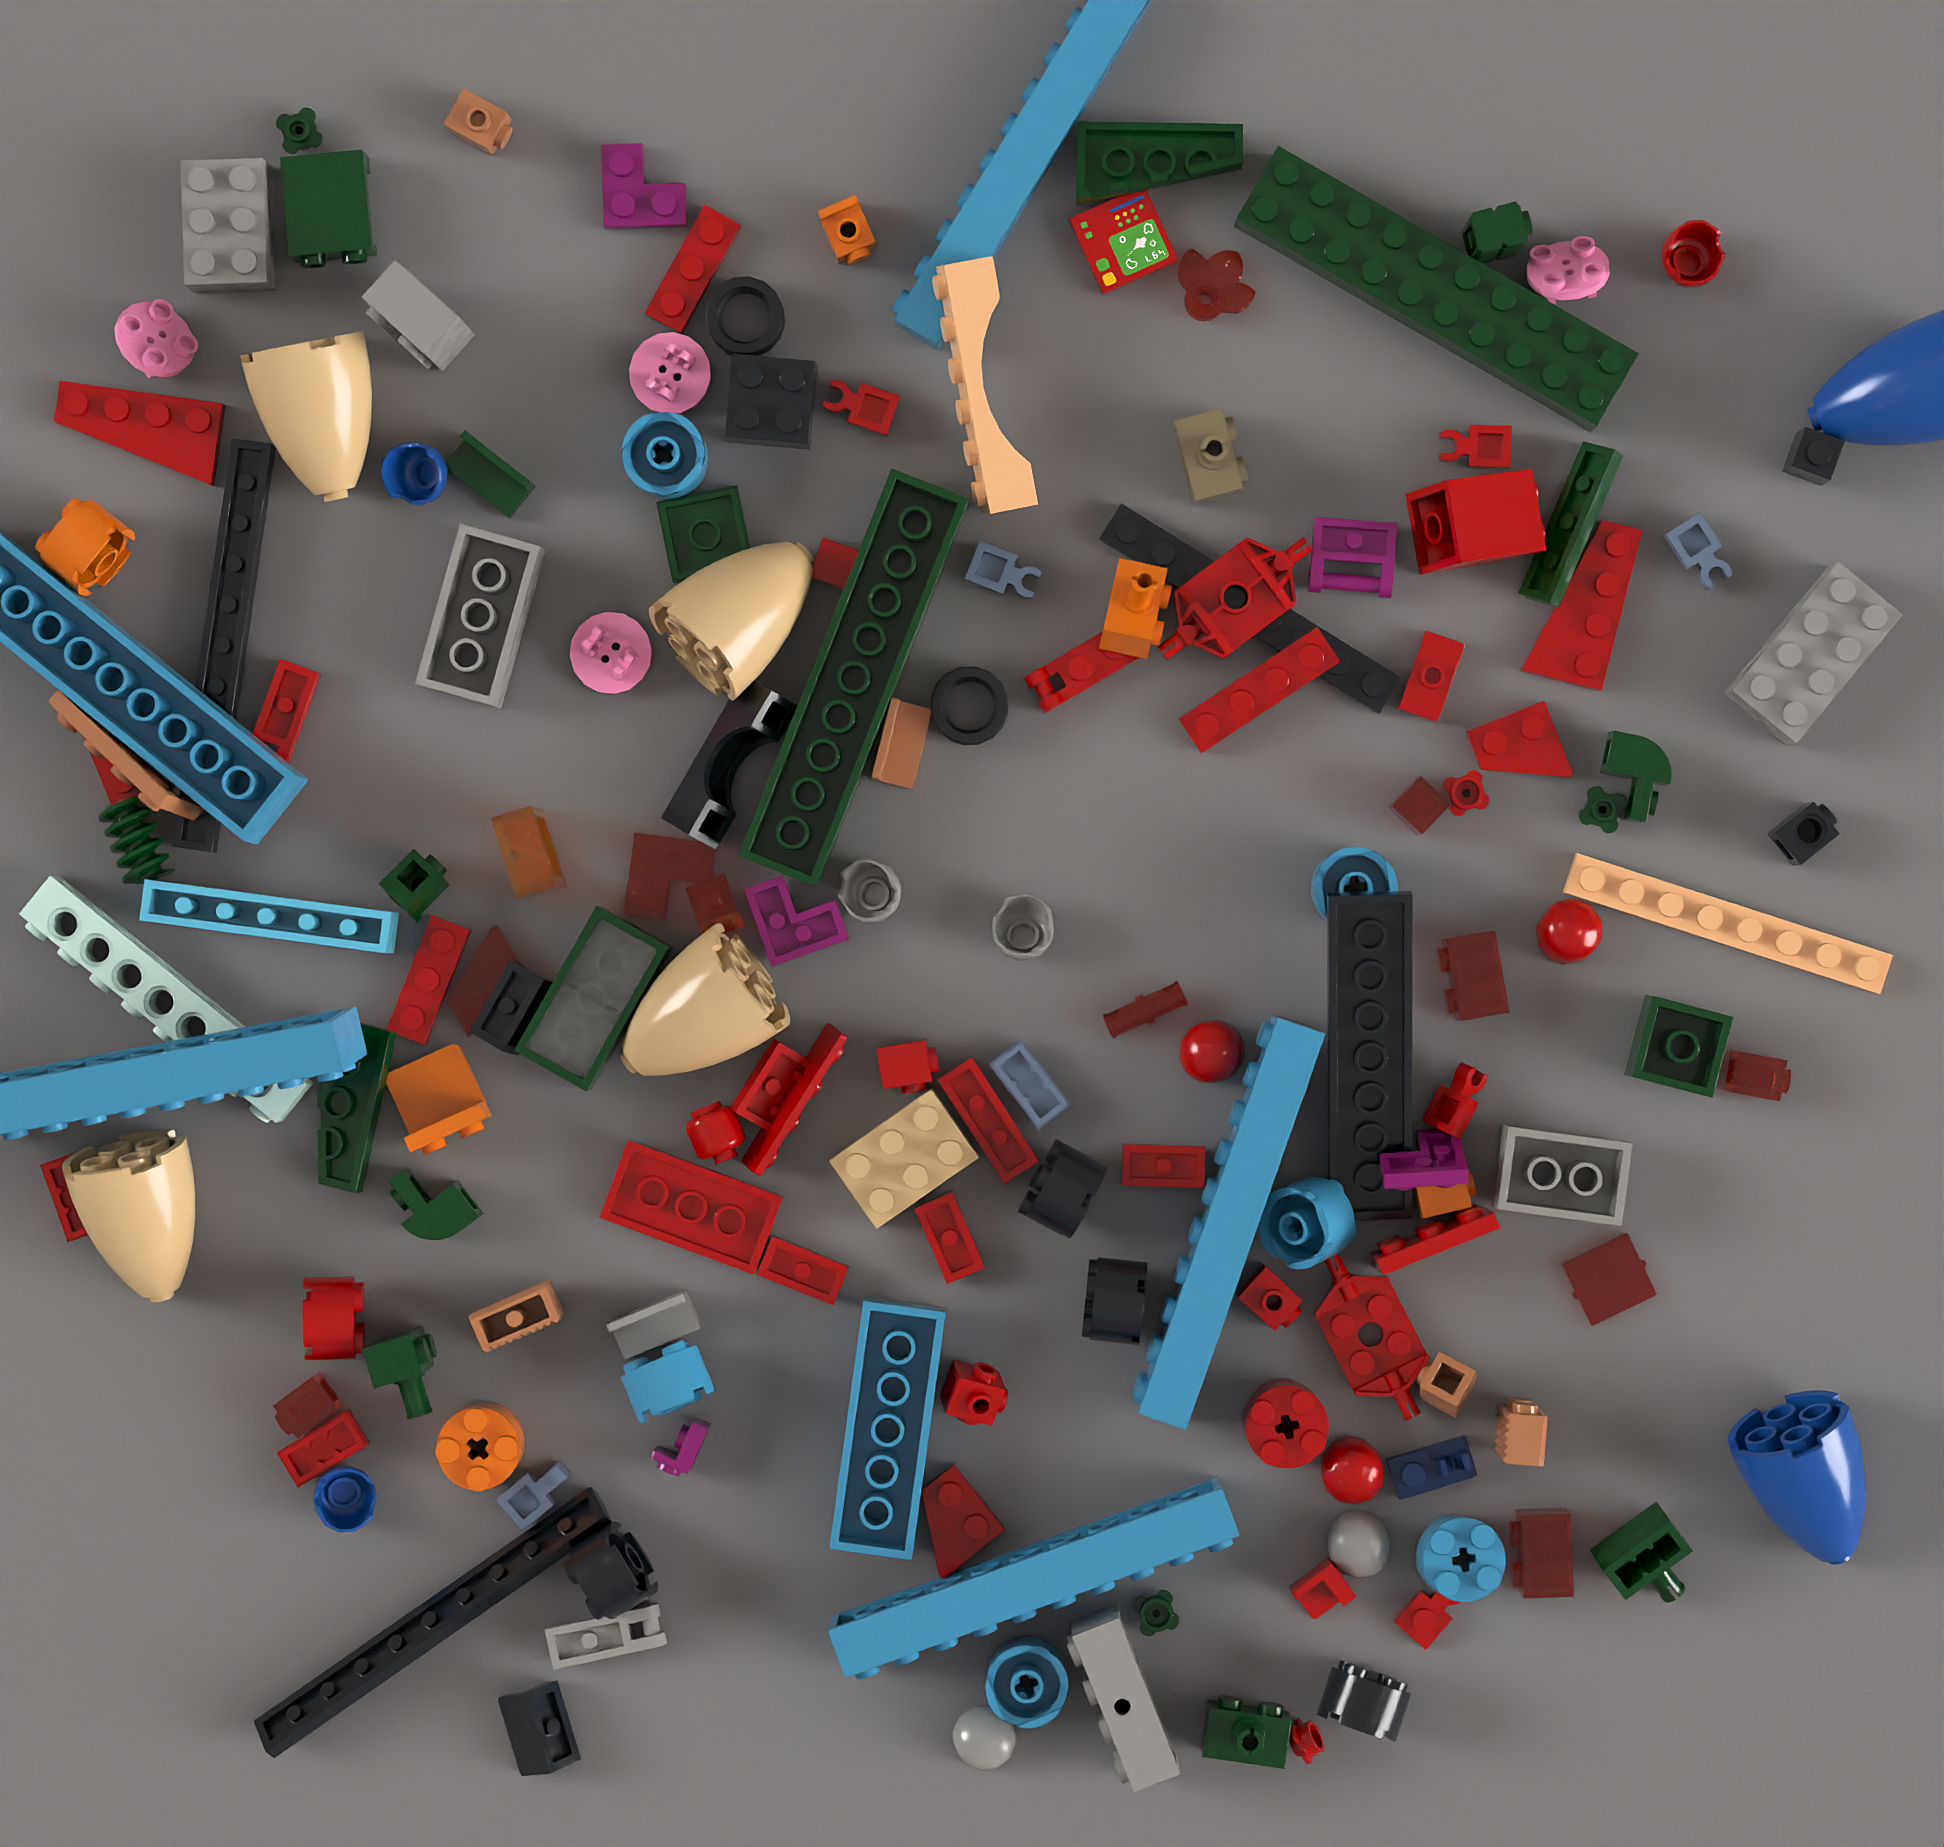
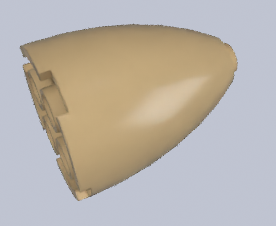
M364 331L240 355L247 385L257 413L269 438L288 467L314 495L323 494L324 502L349 497L347 489L356 486L364 464L372 414L371 373Z
M785 541L760 545L722 558L695 572L650 606L649 616L658 634L663 635L665 632L668 634L670 645L678 653L675 658L697 681L717 696L723 691L727 692L730 700L734 701L767 667L794 627L809 592L814 572L811 564L814 561L813 556L801 543L797 542L794 545L791 542Z
M716 923L690 943L653 982L630 1019L621 1042L623 1052L620 1053V1058L631 1073L634 1074L638 1071L643 1076L672 1075L712 1066L760 1045L790 1025V1015L787 1006L783 1002L777 1005L774 999L776 994L770 984L773 982L772 978L756 955L737 934L729 939L722 933L725 931L722 924Z
M174 1129L146 1130L118 1136L120 1141L103 1145L97 1152H94L93 1147L88 1146L74 1153L64 1161L62 1170L72 1202L94 1246L111 1269L139 1296L149 1298L151 1302H161L172 1298L174 1291L180 1287L188 1266L195 1227V1185L186 1135L176 1137Z

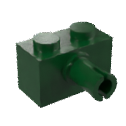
M420 1326L374 1340L362 1348L373 1388L392 1383L394 1385L398 1384L406 1409L407 1420L433 1412L422 1380L425 1372L434 1366L432 1358L437 1357L436 1346L430 1333L425 1335L423 1327Z
M1657 1501L1590 1549L1603 1572L1625 1600L1649 1583L1652 1584L1665 1603L1676 1600L1668 1589V1585L1673 1588L1679 1597L1685 1591L1684 1583L1678 1579L1671 1567L1693 1552V1550Z
M1225 1695L1218 1696L1217 1701L1207 1700L1201 1742L1202 1757L1285 1769L1292 1718L1289 1711H1283V1705L1266 1701L1259 1702L1258 1707L1242 1705V1699Z

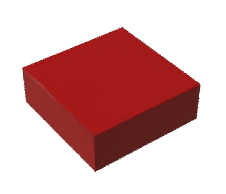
M822 538L813 564L814 572L812 579L844 589L859 550Z

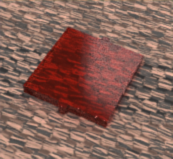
M1628 1233L1562 1263L1574 1289L1572 1297L1579 1300L1591 1326L1657 1295L1645 1270L1647 1263L1639 1258Z

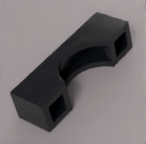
M753 681L734 701L729 699L661 818L716 850L736 816L731 801V787L739 766L759 746L779 742L795 714L797 705L756 681Z

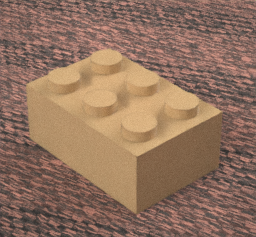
M931 1088L833 1156L829 1162L875 1228L878 1229L978 1159L979 1154L934 1089Z

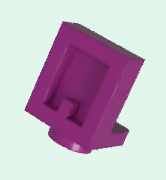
M696 1417L690 1426L683 1424L673 1446L680 1449L679 1454L656 1446L650 1457L658 1461L656 1467L674 1476H679L681 1472L688 1474L694 1466L711 1423Z

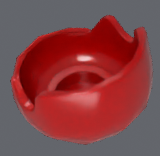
M1689 220L1669 233L1662 244L1661 262L1669 279L1673 280L1677 285L1691 288L1701 287L1718 275L1722 261L1725 258V252L1721 249L1719 242L1721 233L1716 227L1704 220Z
M1577 898L1565 899L1564 901L1559 900L1548 908L1536 925L1538 947L1548 959L1562 965L1580 962L1591 955L1602 938L1601 918L1590 904Z
M1221 1020L1205 1021L1191 1027L1180 1041L1179 1059L1185 1072L1193 1079L1202 1083L1221 1082L1232 1077L1244 1061L1245 1043L1239 1031Z
M1347 1436L1333 1441L1321 1457V1477L1326 1491L1338 1502L1352 1505L1370 1501L1375 1497L1383 1483V1465L1376 1448L1365 1439Z

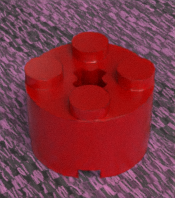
M355 1276L304 1277L303 1289H311V1291H306V1300H303V1347H312L311 1349H306L304 1354L305 1361L356 1359V1354H363L362 1348L365 1347V1323H357L356 1312H363L364 1282H356Z
M1275 1379L1262 1384L1249 1398L1243 1411L1242 1423L1246 1438L1254 1453L1268 1465L1286 1469L1300 1467L1316 1458L1325 1448L1329 1433V1421L1326 1410L1317 1395L1310 1388L1297 1381ZM1288 1415L1291 1421H1296L1290 1424V1430L1287 1432H1283L1281 1427H1275L1281 1424V1416Z

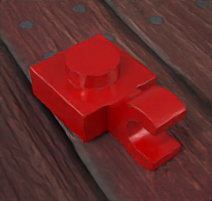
M1461 1062L1455 1070L1450 1087L1439 1085L1422 1121L1455 1138L1461 1139L1478 1105V1102L1470 1097L1483 1088L1487 1075Z

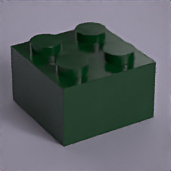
M1645 995L1624 1075L1713 1098L1734 1017L1656 996Z

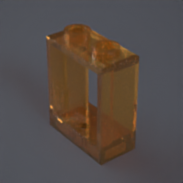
M528 806L491 818L515 898L530 899L567 887L543 808ZM510 851L512 852L514 860H511L509 858Z

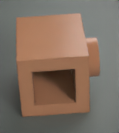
M465 88L461 91L444 122V126L449 133L493 156L497 147L500 149L505 147L513 131V127L510 126L512 119L506 111Z
M1439 1351L1433 1363L1427 1362L1422 1368L1416 1384L1420 1385V1400L1457 1419L1476 1384V1370Z

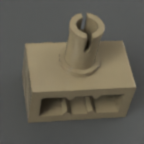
M1219 408L1174 420L1172 427L1193 505L1241 493L1243 490L1242 482L1248 480V474L1243 457L1235 458L1231 442L1238 440L1232 416L1225 418L1223 409Z

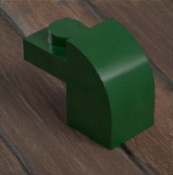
M1619 731L1608 732L1600 773L1632 779L1624 820L1637 823L1647 822L1648 815L1654 816L1658 803L1659 793L1653 791L1654 784L1662 786L1671 785L1672 771L1670 762L1664 751L1648 738Z
M409 1169L401 1171L389 1180L394 1187L390 1193L396 1203L404 1211L410 1208L413 1212V1215L401 1223V1225L416 1237L426 1240L446 1239L462 1231L484 1214L459 1181L452 1184L432 1200Z

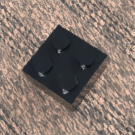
M732 354L725 438L729 443L810 450L817 378L816 362L811 360Z

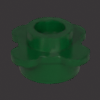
M305 107L297 114L290 116L281 114L277 118L276 126L282 131L284 137L282 147L287 153L296 154L299 150H306L311 147L316 148L322 143V134L318 132L314 122L316 113L312 109ZM298 127L303 128V133L300 135L296 134Z
M1600 786L1591 787L1587 791L1588 800L1585 803L1584 809L1579 812V820L1584 825L1592 824L1599 826L1605 833L1616 831L1618 828L1617 818L1620 811L1626 808V799L1620 794L1613 796L1605 793ZM1600 806L1606 807L1604 814L1599 812Z
M1162 1589L1158 1591L1157 1595L1148 1598L1139 1596L1135 1599L1133 1607L1140 1615V1631L1144 1635L1152 1636L1155 1632L1165 1629L1173 1630L1178 1626L1179 1616L1173 1611L1171 1605L1173 1595L1168 1590ZM1155 1609L1160 1610V1615L1157 1617L1152 1614Z

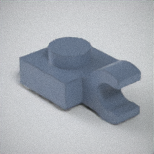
M559 1461L538 1480L529 1471L502 1493L496 1501L523 1531L556 1503L549 1492L562 1483L571 1472L562 1461Z

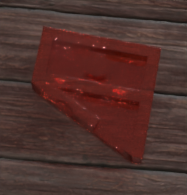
M498 926L490 929L447 1000V1004L468 1037L474 1035L469 1031L509 961L513 960L522 965Z

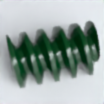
M139 794L113 803L98 816L99 821L102 823H113L105 830V837L119 838L111 845V852L125 853L116 862V866L119 869H131L122 878L124 884H144V879L156 880L175 871V868L162 869L161 864L169 859L170 855L169 853L155 852V849L164 842V839L150 838L149 834L158 827L157 822L144 823L143 818L151 813L152 809L149 807H138L137 803L140 801L138 798Z

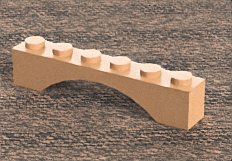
M993 256L936 266L937 275L932 277L933 290L937 301L942 300L945 317L940 318V327L944 341L950 342L953 358L948 359V370L952 383H958L960 400H956L955 405L958 421L961 425L965 424L968 441L963 442L965 460L968 466L973 465L976 482H971L973 502L976 507L981 506V512L986 514L1037 505L1038 501L1031 463L1013 448L1000 431L989 409L983 388L981 366L983 341L990 317L1000 299Z

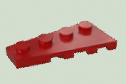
M59 381L54 422L214 486L226 405L217 402Z
M1605 520L1599 522L1577 563L1559 608L1554 607L1537 637V641L1529 656L1520 669L1521 672L1596 691L1602 690L1642 534L1641 529Z

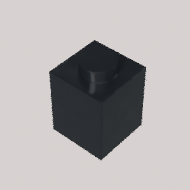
M1805 427L1795 434L1782 472L1821 486L1832 479L1845 441Z

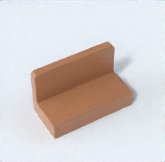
M891 698L871 776L873 780L913 790L932 716L930 708Z

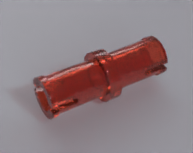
M1177 980L1173 984L1145 997L1141 993L1135 996L1136 1001L1108 1014L1105 1013L1102 1016L1112 1038L1115 1039L1117 1036L1142 1024L1147 1023L1150 1026L1156 1023L1155 1018L1181 1006H1186L1188 1002Z

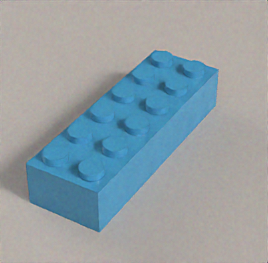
M867 1296L863 1300L829 1549L912 1560L946 1307Z

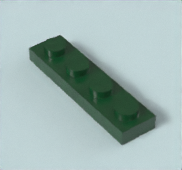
M1582 442L1545 529L1546 551L1534 555L1518 592L1520 595L1527 599L1559 608L1623 458L1621 453L1608 447Z

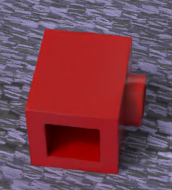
M926 1039L876 1048L883 1089L900 1087L901 1094L926 1090L925 1082L933 1081L932 1072L939 1071L936 1047L928 1048Z
M1264 1263L1236 1293L1237 1297L1274 1331L1280 1325L1285 1329L1289 1327L1302 1312L1298 1307L1303 1301L1301 1297Z

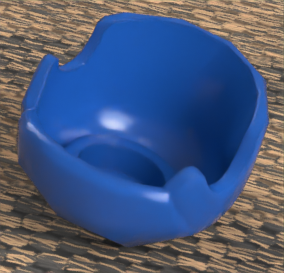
M405 442L388 450L381 461L380 478L390 497L402 499L410 503V505H424L436 500L442 494L447 484L448 466L440 452L433 446L423 442Z
M353 1466L334 1467L319 1479L315 1487L313 1496L314 1508L326 1527L339 1533L355 1532L373 1518L377 1493L375 1485L365 1472Z

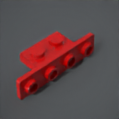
M826 1024L806 1057L773 1038L731 1105V1109L735 1113L761 1127L741 1160L750 1171L758 1176H761L764 1170L775 1162L779 1146L786 1135L797 1127L801 1111L808 1100L813 1098L820 1090L822 1078L830 1065L835 1063L843 1053L847 1035L832 1024Z

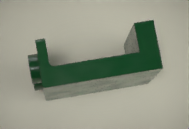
M363 150L280 157L289 257L294 262L301 263L302 268H321L326 266V260L342 259L343 264L354 265L366 263L368 256H376L377 247L373 243L367 174H370V164L366 153Z

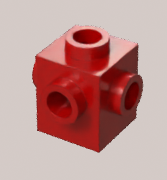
M953 1360L939 1396L945 1414L955 1416L959 1421L968 1425L982 1423L992 1426L997 1412L1001 1413L1006 1406L1008 1390L1004 1386L1000 1372L993 1366L982 1362L972 1365Z

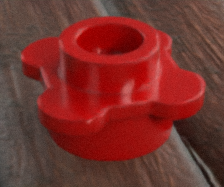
M1470 770L1466 776L1460 778L1451 776L1443 782V790L1449 794L1451 801L1449 810L1453 815L1462 816L1467 810L1473 808L1482 810L1488 806L1489 796L1484 793V788L1481 784L1483 776L1480 772ZM1464 789H1468L1470 791V795L1468 797H1464L1462 795V791Z
M1298 1718L1294 1720L1295 1726L1291 1727L1289 1743L1297 1757L1302 1756L1306 1764H1311L1313 1762L1312 1757L1324 1751V1742L1319 1729L1313 1721L1309 1720L1303 1723Z

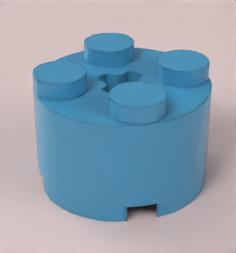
M671 412L644 415L631 425L623 439L622 460L625 471L633 483L651 497L668 500L685 496L692 492L705 476L709 460L705 441L697 428L682 415ZM662 448L668 451L674 448L671 452L674 457L672 462L668 464L663 461L657 464L660 460L656 454L659 449Z
M1358 846L1339 849L1327 855L1317 865L1311 881L1312 901L1318 913L1327 921V893H1345L1344 886L1350 884V877L1352 876L1355 878L1356 883H1363L1364 891L1361 892L1398 891L1395 871L1384 857L1371 849Z
M1306 1177L1269 1194L1258 1224V1233L1266 1251L1273 1258L1278 1256L1287 1263L1285 1266L1291 1269H1306L1339 1254L1355 1239L1357 1234L1353 1209L1344 1193L1343 1186L1337 1180H1327L1321 1177Z
M682 1340L661 1349L664 1356L662 1358L651 1361L650 1358L642 1357L623 1366L625 1375L621 1376L620 1379L639 1424L649 1421L646 1413L651 1412L652 1417L657 1414L661 1417L701 1400L702 1397L699 1391L703 1389L709 1395L716 1392L697 1345L690 1347L688 1341Z
M1461 1514L1439 1517L1424 1531L1415 1548V1563L1420 1577L1432 1590L1448 1599L1459 1602L1475 1601L1491 1593L1501 1583L1506 1564L1503 1544L1496 1532L1479 1520ZM1459 1548L1468 1553V1559L1463 1561L1462 1567L1452 1562V1557L1459 1555Z
M1032 1636L1016 1637L999 1646L988 1661L985 1678L986 1697L993 1712L1002 1720L1026 1729L1043 1726L1058 1715L1066 1701L1069 1688L1067 1667L1060 1652L1044 1638ZM1027 1674L1029 1678H1035L1033 1680L1034 1687L1027 1690L1024 1684L1018 1685L1020 1683V1676Z

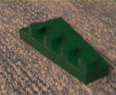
M1077 121L1076 205L1240 170L1243 164V124Z
M360 1023L367 1055L355 1062L356 1068L343 1072V1077L320 1082V1091H317V1107H321V1129H318V1183L354 1193H361L363 1191L397 1031Z

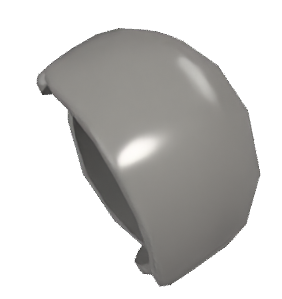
M876 859L855 860L842 870L840 874L842 883L838 896L852 917L864 923L880 922L897 909L901 899V882L892 867Z
M1028 893L1010 896L1004 900L1002 908L993 917L994 943L1007 957L1019 961L1039 957L1047 950L1053 940L1055 933L1053 915L1050 908L1039 897Z
M1355 1509L1342 1513L1328 1529V1552L1331 1562L1342 1574L1356 1578L1368 1577L1378 1573L1383 1569V1565L1387 1563L1390 1552V1540L1384 1523L1375 1514L1368 1511Z
M990 1705L970 1708L958 1718L953 1729V1742L957 1754L966 1764L980 1770L998 1768L1008 1761L1017 1743L1013 1724L999 1718L993 1712Z

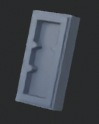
M1022 1039L989 1063V1066L1038 1130L1072 1105Z

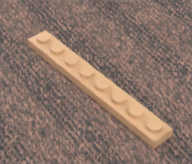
M1576 853L1563 890L1565 894L1875 994H1881L1893 957L1892 954Z

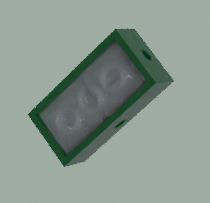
M596 906L514 1051L584 1091L592 1090L627 1029L636 1008L652 985L673 946L605 907Z

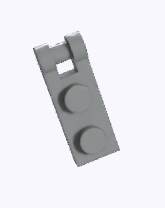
M647 1603L631 1608L615 1619L603 1617L597 1620L594 1617L546 1627L545 1634L553 1670L648 1650L667 1644L665 1631L660 1630L657 1618L661 1615L659 1603ZM641 1621L644 1635L633 1637L630 1624Z

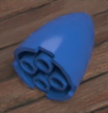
M1944 310L1915 320L1887 334L1845 363L1813 397L1815 406L1807 408L1813 429L1816 431L1823 430V433L1844 440L1847 443L1899 446L1944 440Z
M1813 1390L1785 1395L1787 1404L1775 1406L1762 1415L1760 1410L1753 1409L1732 1427L1727 1442L1737 1467L1754 1498L1779 1529L1801 1549L1818 1560L1832 1565L1848 1561L1857 1548L1863 1528L1866 1507L1864 1459L1859 1435L1849 1406L1841 1401L1838 1393Z

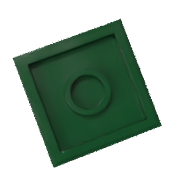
M737 485L656 502L672 582L674 584L682 582L695 572L722 558L750 548Z

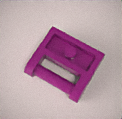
M1314 517L1311 547L1313 551L1311 552L1308 592L1321 593V589L1378 593L1379 598H1391L1398 523ZM1324 561L1380 565V575L1375 577L1324 573Z

